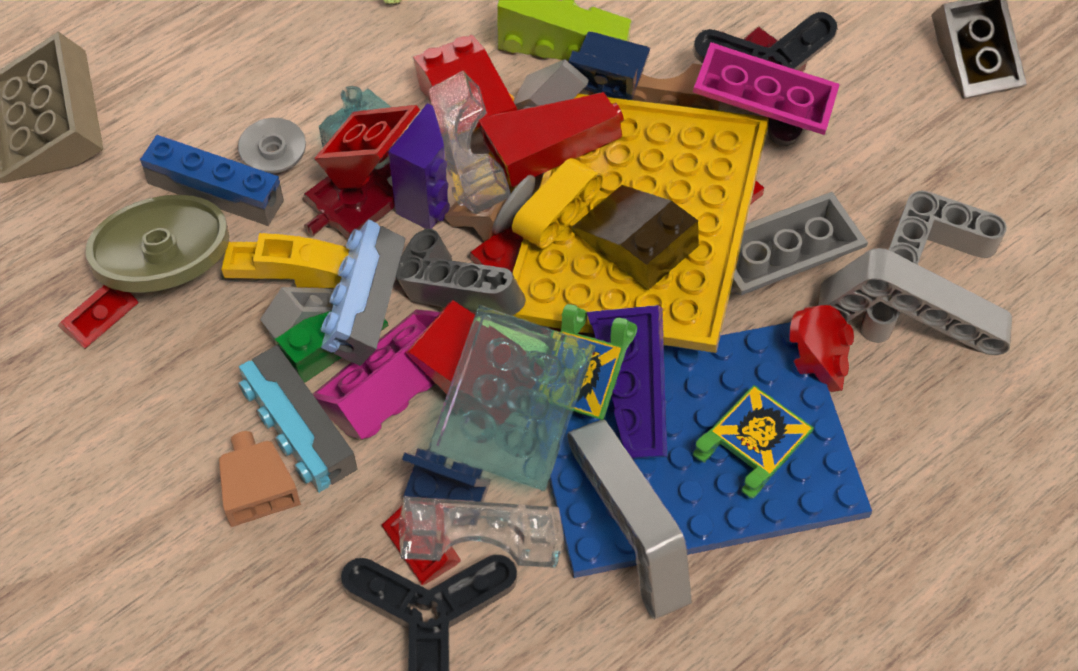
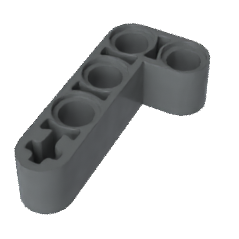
M424 229L416 233L401 255L396 279L413 302L446 307L450 301L454 300L469 311L498 316L514 315L525 305V295L509 269L452 261L450 252L438 232L434 229Z

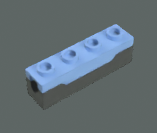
M369 219L360 230L354 229L346 243L349 254L344 258L338 270V275L342 278L340 283L334 288L329 301L333 304L332 312L328 313L321 327V332L325 333L321 348L331 353L334 352V354L359 366L377 349L406 240L405 237L383 226H379V224Z

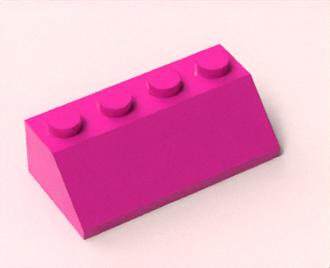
M710 42L693 93L825 135L840 84Z
M416 309L379 339L377 349L361 366L351 362L313 393V396L330 420L346 435L361 440L372 437L382 428L381 423L391 415L401 413L408 407V401L418 392L421 393L428 390L435 384L406 352L440 312Z

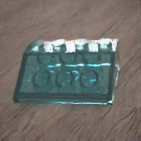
M479 305L428 450L506 479L545 491L596 345Z

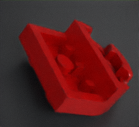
M830 305L806 307L804 310L796 311L790 325V342L798 343L800 358L794 360L800 374L814 373L821 383L827 384L829 392L842 391L844 378L849 372L850 345L854 342L852 326L846 322L835 307Z

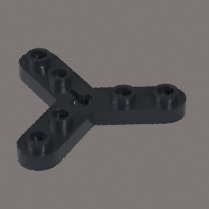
M816 12L769 48L717 30L707 29L701 31L696 36L693 53L696 59L703 63L711 42L798 70L834 40L838 27L836 20L830 14ZM768 117V134L775 144L789 146L799 139L803 128Z
M494 554L428 590L370 559L356 558L344 566L341 573V582L345 593L349 597L409 628L408 671H450V627L509 594L517 583V568L509 557ZM415 607L425 611H429L431 607H436L438 619L430 618L427 623L422 622V613Z

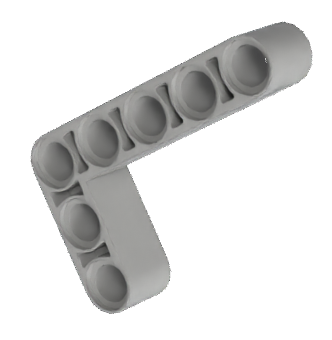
M915 191L907 200L889 250L918 265L926 241L930 240L976 257L989 258L997 252L1006 233L1007 226L1000 216L928 191ZM878 302L865 311L861 322L860 330L862 335L871 342H885L892 335L900 311L882 302Z
M881 248L871 249L824 280L821 284L818 306L830 305L835 307L846 322L878 302H882L982 353L1001 355L1010 350L1012 315L1010 312L890 250Z
M603 419L568 432L569 446L576 461L635 550L641 597L650 616L655 620L691 604L687 548L682 532L611 427Z

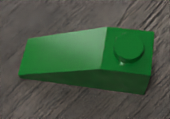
M330 311L306 318L275 338L276 345L279 346L304 383L342 358L334 354V352L331 353L321 348L325 333L321 332V327ZM384 319L382 330L389 326L386 319Z

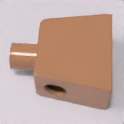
M241 431L231 437L234 451L219 457L223 507L230 526L234 527L301 505L296 485L271 441H264L256 444L253 433L250 431Z

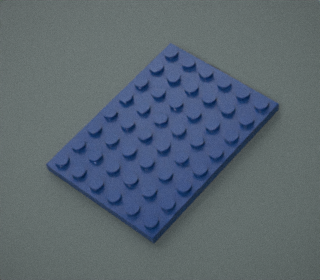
M791 322L720 335L717 353L668 345L664 346L667 457L633 459V461L680 528L686 543L687 555L870 518L872 508L827 384L821 383L814 373L800 374L795 366L794 360L800 358L798 343L790 342ZM545 368L543 369L545 373L529 391L528 397L573 578L636 566L635 550L576 461L567 438L568 432L600 419L538 400L549 369ZM755 385L814 429L768 480L754 499H751L741 490L745 485L746 477L754 468L721 444L706 462L698 460L694 457L693 453L697 449L696 443L698 439L709 432L744 394ZM611 396L604 419L622 443Z

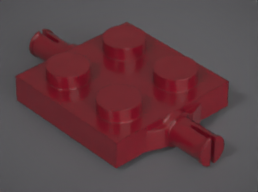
M390 161L379 169L374 168L370 173V180L360 188L339 189L330 177L327 176L304 193L306 202L318 212L316 217L304 224L306 231L311 236H315L325 226L330 225L340 231L346 238H349L354 229L360 230L368 219L377 222L395 208L393 187L387 180L391 177Z

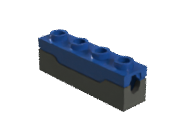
M160 135L155 136L140 158L148 184L178 195L203 198L212 202L223 211L266 226L270 225L284 202L279 176Z

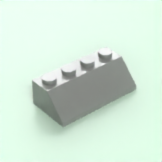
M829 192L745 225L730 292L744 295L865 248L868 242L834 193Z

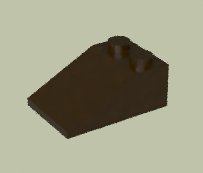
M959 0L942 4L931 14L938 45L963 99L1027 85L1007 0Z
M624 185L617 188L572 226L574 233L648 290L699 246L698 220L671 200Z

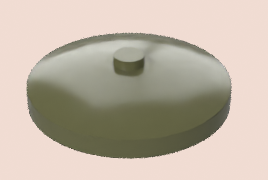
M165 195L148 198L130 204L103 220L95 228L87 241L86 258L92 274L107 287L134 293L165 290L189 282L214 266L227 249L230 238L225 216L219 207L203 198L189 195Z

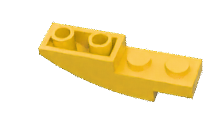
M259 233L257 242H229L221 270L224 278L294 279L297 288H335L342 278L338 275L339 267L344 258L348 256L349 249L312 238Z

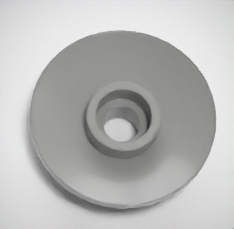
M266 118L256 121L244 130L238 142L239 155L242 161L247 166L268 173H278L293 167L303 157L306 149L303 131L294 122L283 118Z
M528 175L511 193L493 223L492 233L497 235L512 226L516 213L533 195L535 177Z

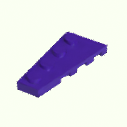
M655 305L587 312L596 339L611 343V327L614 319L624 318L637 325V333L627 347L612 392V400L615 407L614 414L622 444L632 459L667 457L662 307Z

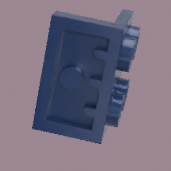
M589 31L580 52L572 51L569 63L589 80L583 90L594 93L604 92L609 97L633 100L650 54V48Z
M417 448L416 453L404 452L402 460L414 464L403 495L404 498L471 523L477 522L491 479L481 476L482 468L465 462L453 461L452 465L447 464L448 456L429 449Z

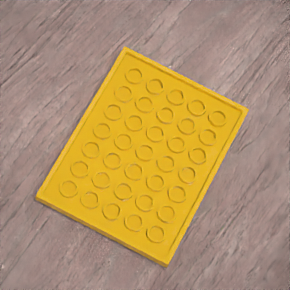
M577 94L575 98H579V97H583V96H588V95ZM607 97L612 104L617 103L624 117V121L621 122L622 138L576 158L577 161L602 174V186L592 201L547 248L542 249L523 238L512 274L525 295V305L514 315L501 316L502 320L562 329V312L567 304L578 306L587 312L659 305L663 311L664 345L717 353L768 129V117ZM560 166L544 173L540 187ZM621 185L671 200L698 220L699 246L649 290L572 231L573 225ZM587 317L586 323L579 332L594 334L593 326L590 325Z

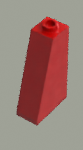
M603 92L487 116L478 121L486 147L510 186L514 187L519 185L528 175L536 177L562 165L569 158L576 159L622 138L621 122L624 121V117L618 104H612Z

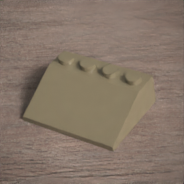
M58 31L0 69L1 183L75 167L104 150L87 55L83 48Z

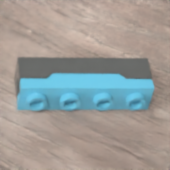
M278 345L239 366L243 379L238 383L241 391L249 402L255 399L260 407L257 409V413L266 428L269 429L272 426L279 434L275 438L286 456L292 454L298 462L295 464V468L305 484L312 482L320 493L328 488L329 485L335 484L358 470L353 450Z

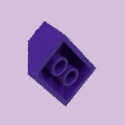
M427 103L388 152L396 214L425 229H432L438 221L445 219L444 216L450 209V203H448L447 190L449 184L446 178L447 161H445L444 142L434 107Z

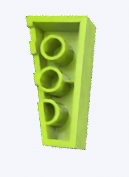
M575 0L498 1V50L569 61L572 51L580 52L589 31L630 41L631 19L593 6L588 10L581 8L575 3Z

